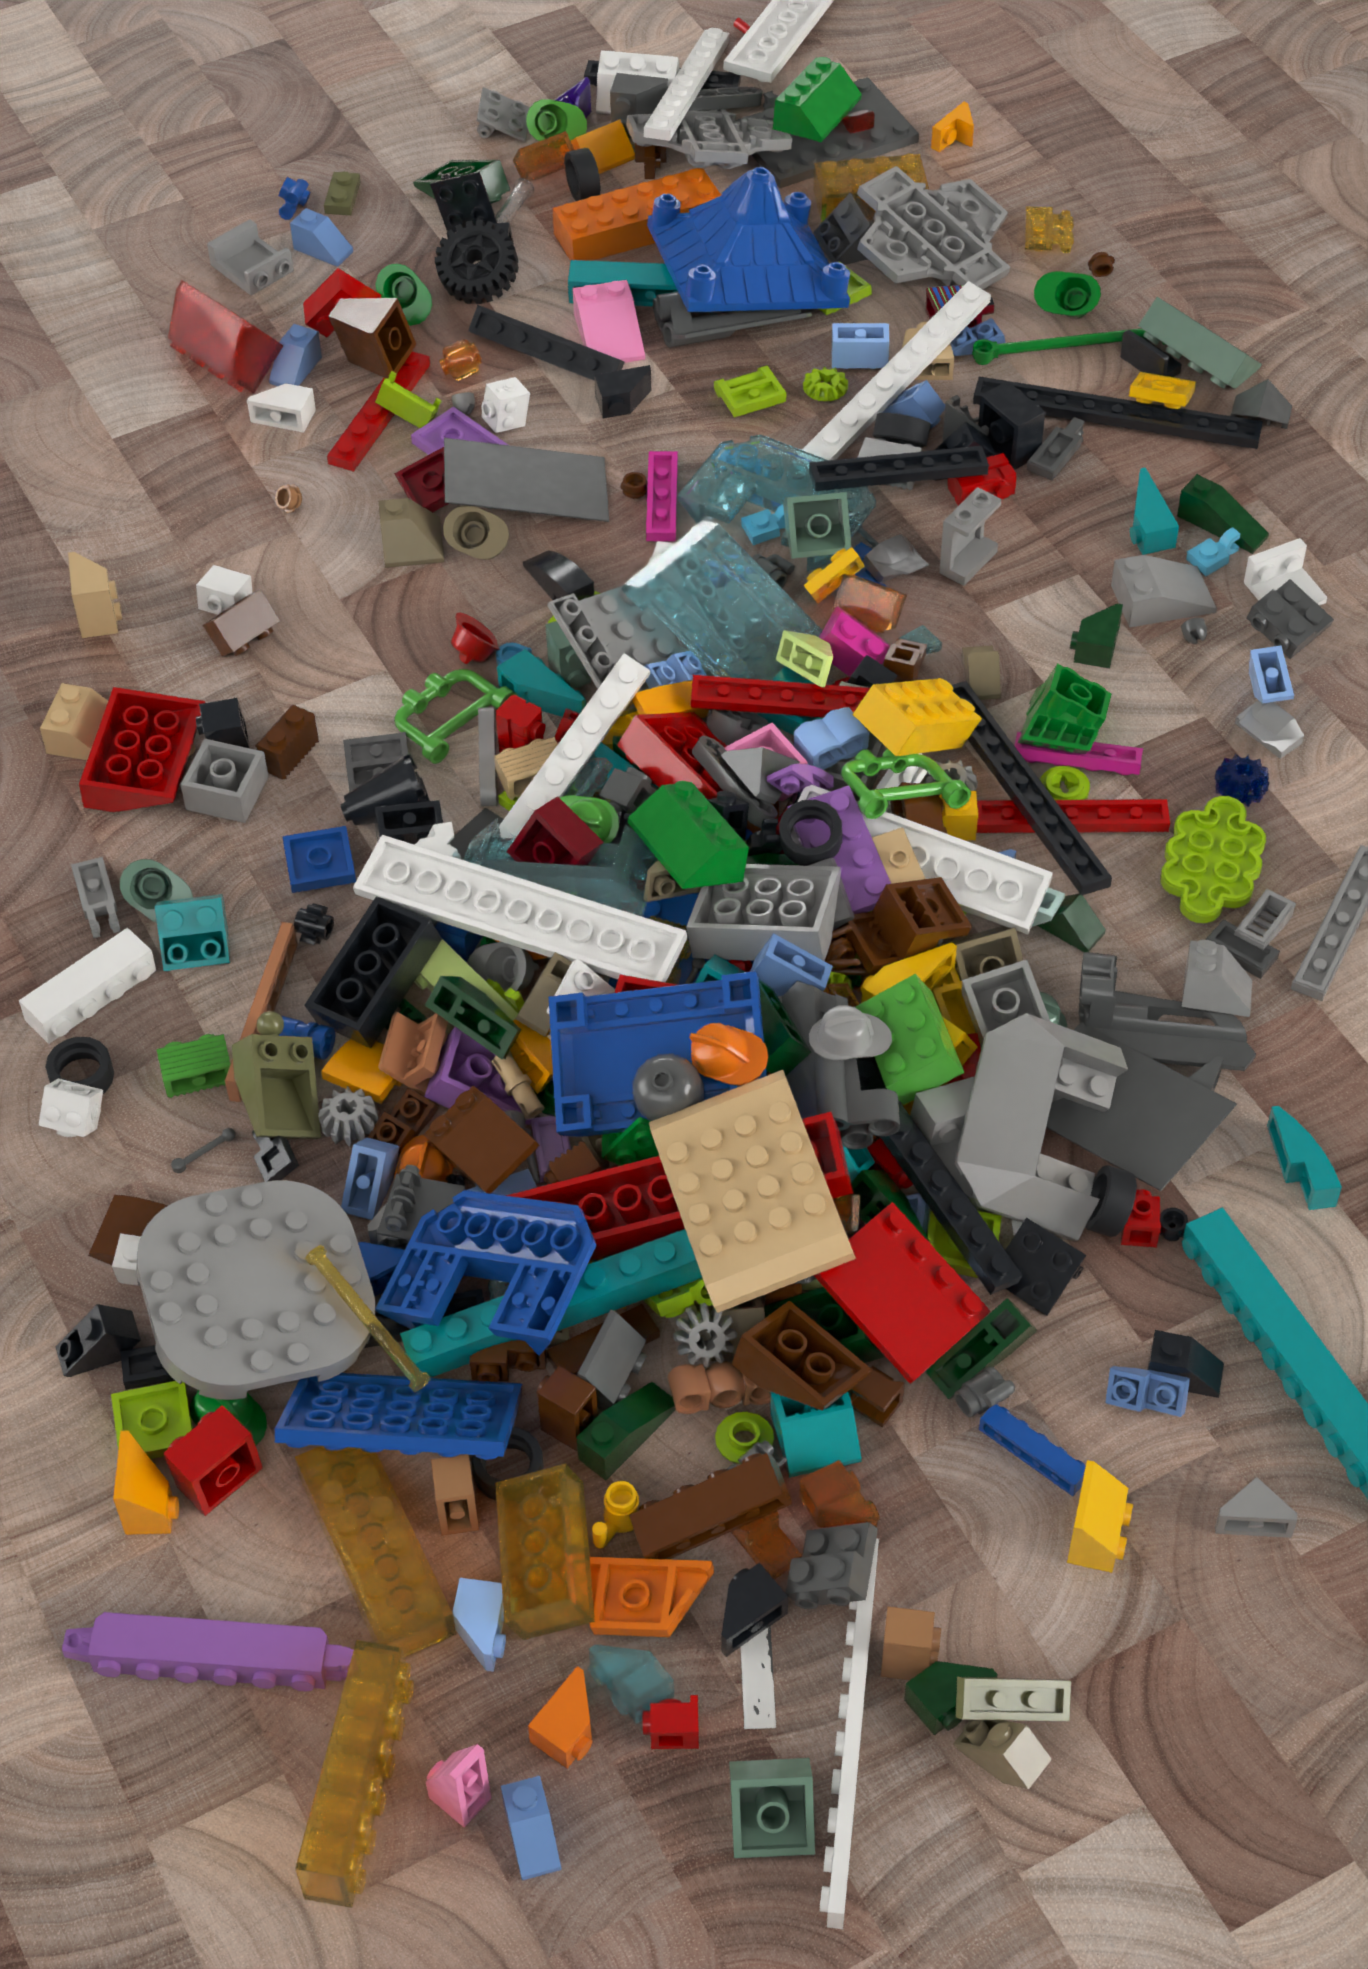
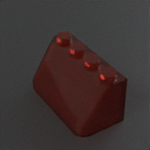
M181 280L176 288L168 339L172 341L170 347L185 355L186 351L190 352L189 359L196 364L204 367L205 363L210 365L207 371L222 380L224 376H227L229 378L227 384L240 392L245 388L254 394L283 348V345L185 281Z

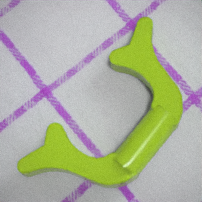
M488 978L486 982L519 1013L525 1003L522 995L518 991L515 992L512 988L505 992L497 981L494 982Z

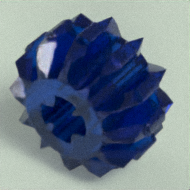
M1236 753L1232 759L1224 758L1221 766H1218V770L1215 773L1216 793L1238 799L1247 807L1250 806L1252 801L1260 803L1263 795L1266 794L1269 788L1268 768L1262 766L1261 759L1251 760L1249 754L1245 758H1241Z

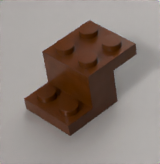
M942 877L886 884L872 912L854 914V919L841 926L842 928L846 925H852L853 929L845 933V935L852 942V947L855 949L869 975L876 974L883 966L934 949L940 939L967 936L972 928V925Z

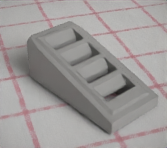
M1266 889L1237 927L1234 935L1264 950L1293 917L1296 903ZM1265 911H1267V912H1269V913H1271V914L1277 916V918L1274 917V916H1272V915H1270V914H1268V913H1266ZM1260 917L1271 922L1272 924L1260 919ZM1255 923V924H1257V925H1259V926H1261V927L1267 929V931H1265V930H1263V929H1261V928H1259V927H1257V926H1255V925H1253V924Z

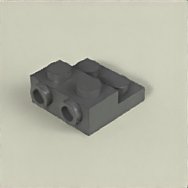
M1291 579L1276 591L1272 589L1256 602L1246 618L1274 646L1281 645L1283 653L1289 659L1330 627L1334 621L1324 609Z
M870 1522L807 1530L802 1557L791 1559L785 1592L787 1596L795 1601L796 1606L808 1610L816 1609L819 1605L833 1604L846 1606L849 1602L866 1600L878 1528Z

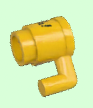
M617 1481L608 1487L604 1495L605 1523L596 1522L592 1526L593 1544L596 1548L601 1549L607 1546L616 1532L626 1533L634 1529L629 1515L639 1511L640 1502L637 1491L629 1482Z

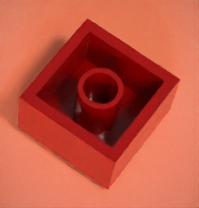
M223 1405L214 1412L204 1415L195 1428L185 1436L176 1438L170 1444L168 1450L163 1453L177 1488L204 1516L263 1469L251 1433Z

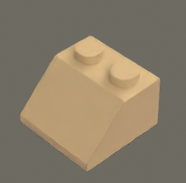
M69 552L71 593L82 638L118 633L117 621L123 620L120 602L114 603V599H118L115 580L109 581L106 568L76 552Z
M61 683L40 727L46 753L87 760L108 700L92 688Z

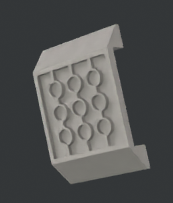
M692 553L669 560L661 571L655 575L578 601L573 593L550 601L547 604L597 689L624 653L645 666L650 663L666 661L675 653L692 651L700 660L707 676L719 677L724 676L754 655ZM646 682L643 683L638 692L649 689ZM632 700L620 716L637 711Z

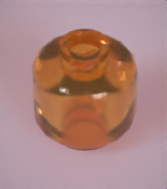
M461 339L445 346L442 350L443 358L439 360L445 376L451 374L452 378L456 381L477 374L480 369L479 364L483 363L474 342L470 343L467 339Z

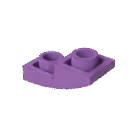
M792 764L768 775L767 782L786 795L798 791L802 793L803 789L810 785L825 790L834 787V776L812 765Z

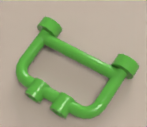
M469 669L454 670L444 677L438 673H432L425 681L427 689L421 693L414 689H409L405 692L402 698L404 705L396 712L394 717L395 726L401 733L406 732L408 738L423 748L422 755L433 764H437L447 756L449 751V744L444 739L478 715V708L490 707L492 705L497 710L510 696L518 695L507 686L497 688L478 673ZM457 682H469L485 693V695L428 736L407 721V718L414 712L416 714L422 713L427 708L428 702L435 697H445L449 693L451 686Z
M865 749L856 755L855 760L847 762L841 770L843 780L860 799L858 803L859 809L869 819H876L883 815L888 807V801L942 795L944 801L951 808L957 809L964 806L971 796L970 789L963 781L952 780L933 759L921 754L895 756L889 749H886L882 757H875L870 750ZM916 766L925 769L936 782L869 790L855 773L863 772L866 776H874L879 770L891 769L894 773H900L907 767Z

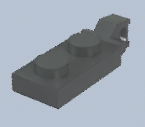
M1074 417L1065 429L1056 427L1028 460L1027 470L1053 481L1081 446L1084 433L1083 424L1085 421Z

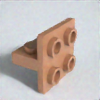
M399 1012L394 1014L379 1062V1070L425 1096L429 1080L436 1074L440 1066L438 1059L441 1047L447 1039L446 1028L448 1021L438 1014H434L420 1024H417Z

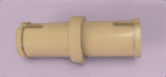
M511 1051L506 1059L496 1056L491 1063L495 1066L506 1085L504 1090L507 1095L513 1096L524 1114V1118L529 1120L541 1114L545 1107L541 1104L530 1086L532 1082L530 1077L522 1073Z

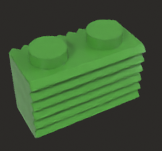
M206 1034L198 1040L185 1043L171 1042L163 1048L156 1049L167 1097H178L180 1094L185 1095L187 1092H199L201 1089L206 1090L207 1088L212 1089L214 1086L226 1085L225 1078L231 1063L224 1034Z

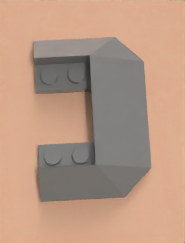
M1028 1013L985 1034L954 1161L960 1175H964L974 1192L972 1196L979 1208L1021 1223L1027 1217L1052 1234L1075 1242L1079 1240L1100 1200L1091 1196L1095 1173L1046 1156L1040 1152L1053 1095L1101 1112H1106L1110 1109L1116 1078L1128 1070L1120 1047Z

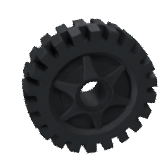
M472 220L467 221L466 228L459 224L455 226L456 233L450 229L446 233L448 239L442 237L440 240L441 247H437V257H435L436 270L444 288L456 300L461 302L463 299L467 304H471L472 300L476 304H482V298H485L487 303L493 301L492 295L494 294L498 298L503 295L502 289L508 291L511 287L509 281H515V272L518 273L519 268L518 256L510 236L499 225L495 227L494 223L490 221L485 225L483 220H477L476 225L473 224Z

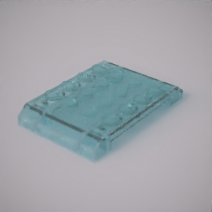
M705 519L628 580L621 589L642 611L648 607L715 676L773 680L785 666L776 661L783 630L815 635L817 637L823 631L718 523Z

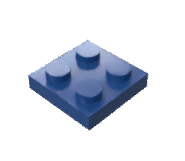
M346 826L282 836L292 893L356 882Z

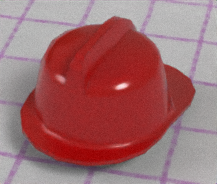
M456 613L457 626L451 644L460 653L459 658L464 664H468L472 660L483 663L495 650H500L495 636L486 626L467 614Z

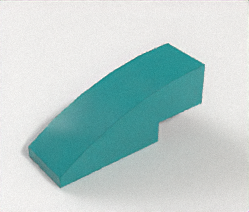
M1272 1106L1267 1129L1285 1183L1300 1182L1309 1210L1336 1207L1342 1186L1323 1149L1295 1118L1280 1106Z

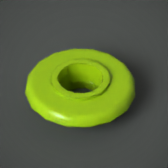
M747 1411L737 1412L725 1417L718 1425L715 1433L716 1447L721 1455L730 1462L741 1464L738 1459L753 1447L755 1443L768 1441L773 1445V1429L768 1421L758 1414ZM740 1431H749L754 1434L755 1438L750 1442L743 1443L737 1441L734 1435Z

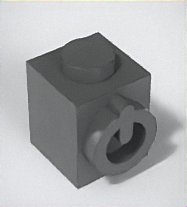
M628 767L626 772L615 768L599 796L611 804L617 814L619 811L624 814H632L655 790L650 786L652 784L651 778L632 767Z

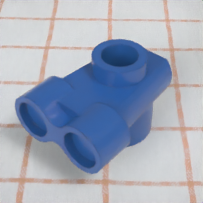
M289 177L286 178L278 195L285 200V204L279 209L281 218L290 220L299 204L305 206L311 194L307 190L309 186L307 181L303 179L295 181Z

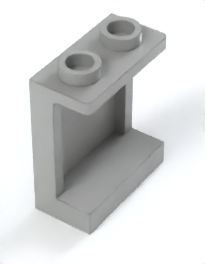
M251 219L207 243L211 266L249 295L257 293L294 271L291 250L284 248L278 252L260 239L257 224Z
M977 487L943 521L940 574L965 586L998 552V543L984 537L985 521L1001 506L1000 498Z

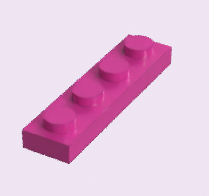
M649 451L646 541H676L678 451Z
M1017 732L1015 747L1027 763H1052L1055 766L1082 767L1089 771H1113L1120 775L1140 774L1143 748L1094 742L1090 751L1086 754L1068 753L1063 750H1052L1045 747L1017 743L1022 734Z

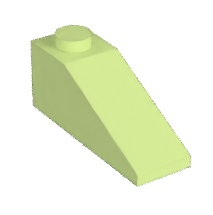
M783 630L776 661L816 685L825 687L833 660L830 644L815 635Z

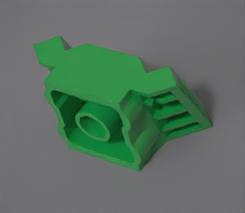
M1057 663L1046 681L1036 688L1029 702L1030 706L1026 712V721L1020 731L1022 734L1017 743L1045 747L1052 750H1063L1068 753L1086 754L1090 751L1097 738L1098 731L1106 719L1112 693L1108 692L1100 684L1081 677L1071 668Z

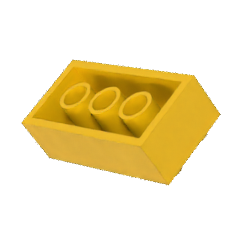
M941 678L873 684L852 714L895 756L962 748L982 720L974 712V706L967 700L957 696L953 692L952 685Z

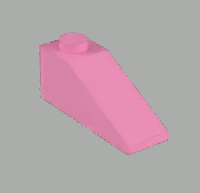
M478 1744L453 1752L445 1762L443 1760L437 1762L428 1773L426 1781L429 1799L463 1827L491 1799L484 1749Z

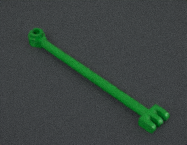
M1142 328L1129 329L1139 337L1147 339L1143 336L1146 331ZM1127 330L997 344V341L992 342L981 339L973 344L972 355L977 364L987 365L994 358H998V355L1122 342L1123 333Z

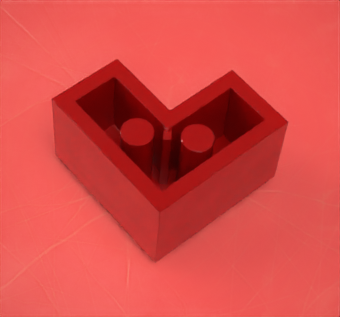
M337 268L303 302L305 325L328 338L335 331L328 315L341 298H381V294Z

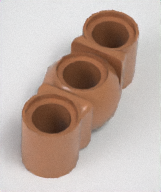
M723 1361V1363L715 1362L706 1369L703 1364L697 1366L684 1364L673 1368L667 1376L675 1409L682 1414H693L700 1410L706 1411L709 1409V1403L718 1408H730L737 1405L741 1400L744 1406L750 1403L764 1405L771 1402L770 1391L758 1387L728 1361Z

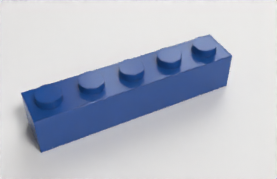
M995 1404L980 1418L979 1430L1068 1494L1074 1496L1082 1487L1086 1465L1082 1461L1075 1460L1069 1456L1062 1447L1052 1444L1045 1435L1035 1432L1025 1421L1018 1420L1011 1415L1008 1409Z

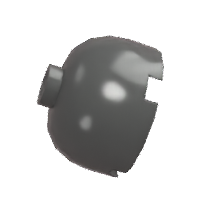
M709 709L706 718L709 730L726 745H730L770 724L766 723L767 720L753 712Z
M658 1054L647 1059L637 1069L633 1079L632 1094L639 1112L648 1120L654 1121L702 1102L704 1100V1083L697 1068L687 1059L675 1054Z

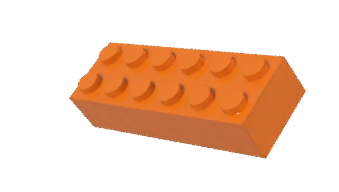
M693 168L685 172L667 175L663 178L642 182L634 186L616 189L612 192L552 208L554 235L570 261H594L654 244L655 241L648 229L647 222L648 216L652 215L654 200L660 195H674L681 202L680 213H689L690 209L722 195L703 168Z

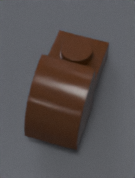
M635 143V162L644 163L645 179H655L656 168H661V163H667L666 147L655 145L645 147Z
M897 638L895 644L891 643L884 658L883 666L898 675L895 679L897 682L918 680L919 669L926 656L927 644Z

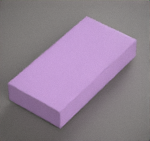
M554 1116L531 1119L533 1139L540 1145L535 1150L540 1182H544L543 1178L549 1161L554 1162L555 1157L560 1158L561 1153L566 1154L567 1149L571 1150L569 1136H560L556 1132V1117Z

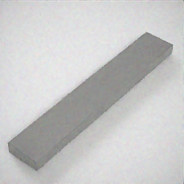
M1360 845L1292 982L1291 990L1323 1001L1368 909V847Z

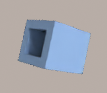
M460 1578L452 1612L455 1630L486 1671L494 1672L496 1658H503L506 1635L501 1634L503 1622H510L513 1599L507 1598L506 1583Z

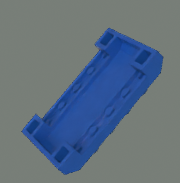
M757 972L721 975L722 980L594 996H585L583 992L549 996L556 1132L560 1136L573 1137L624 1132L637 1118H645L639 1112L632 1094L633 1079L637 1069L647 1059L658 1054H675L687 1059L692 1064V1042L689 1036L691 1033L696 1034L698 1030L707 1024L722 1023L753 1033L764 1042ZM766 1068L757 1079L767 1076ZM700 1074L704 1083V1100L740 1087Z

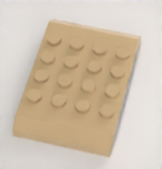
M783 1070L649 1122L654 1142L704 1284L717 1313L856 1259Z

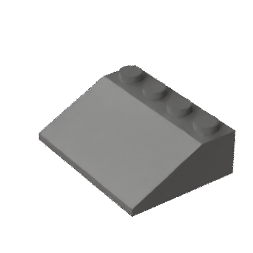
M746 864L743 882L701 887L686 926L692 957L710 959L716 954L723 959L755 960V957L774 933L825 961L832 939L841 876L840 867Z

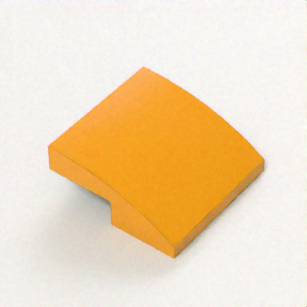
M352 1039L348 1040L321 1070L322 1079L345 1089L348 1086L352 1092L362 1089L365 1096H371L379 1104H382L394 1085L399 1087L402 1085L401 1082L379 1070L378 1066L384 1044L377 1041L370 1049Z

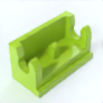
M391 371L389 378L383 381L375 403L414 426L422 428L434 419L442 400L436 397L432 405L395 383L397 374Z

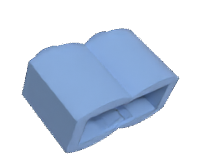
M849 707L832 710L823 719L804 722L794 731V747L806 759L808 765L825 770L838 761L852 758L860 751L868 748L869 732L852 715L853 712Z

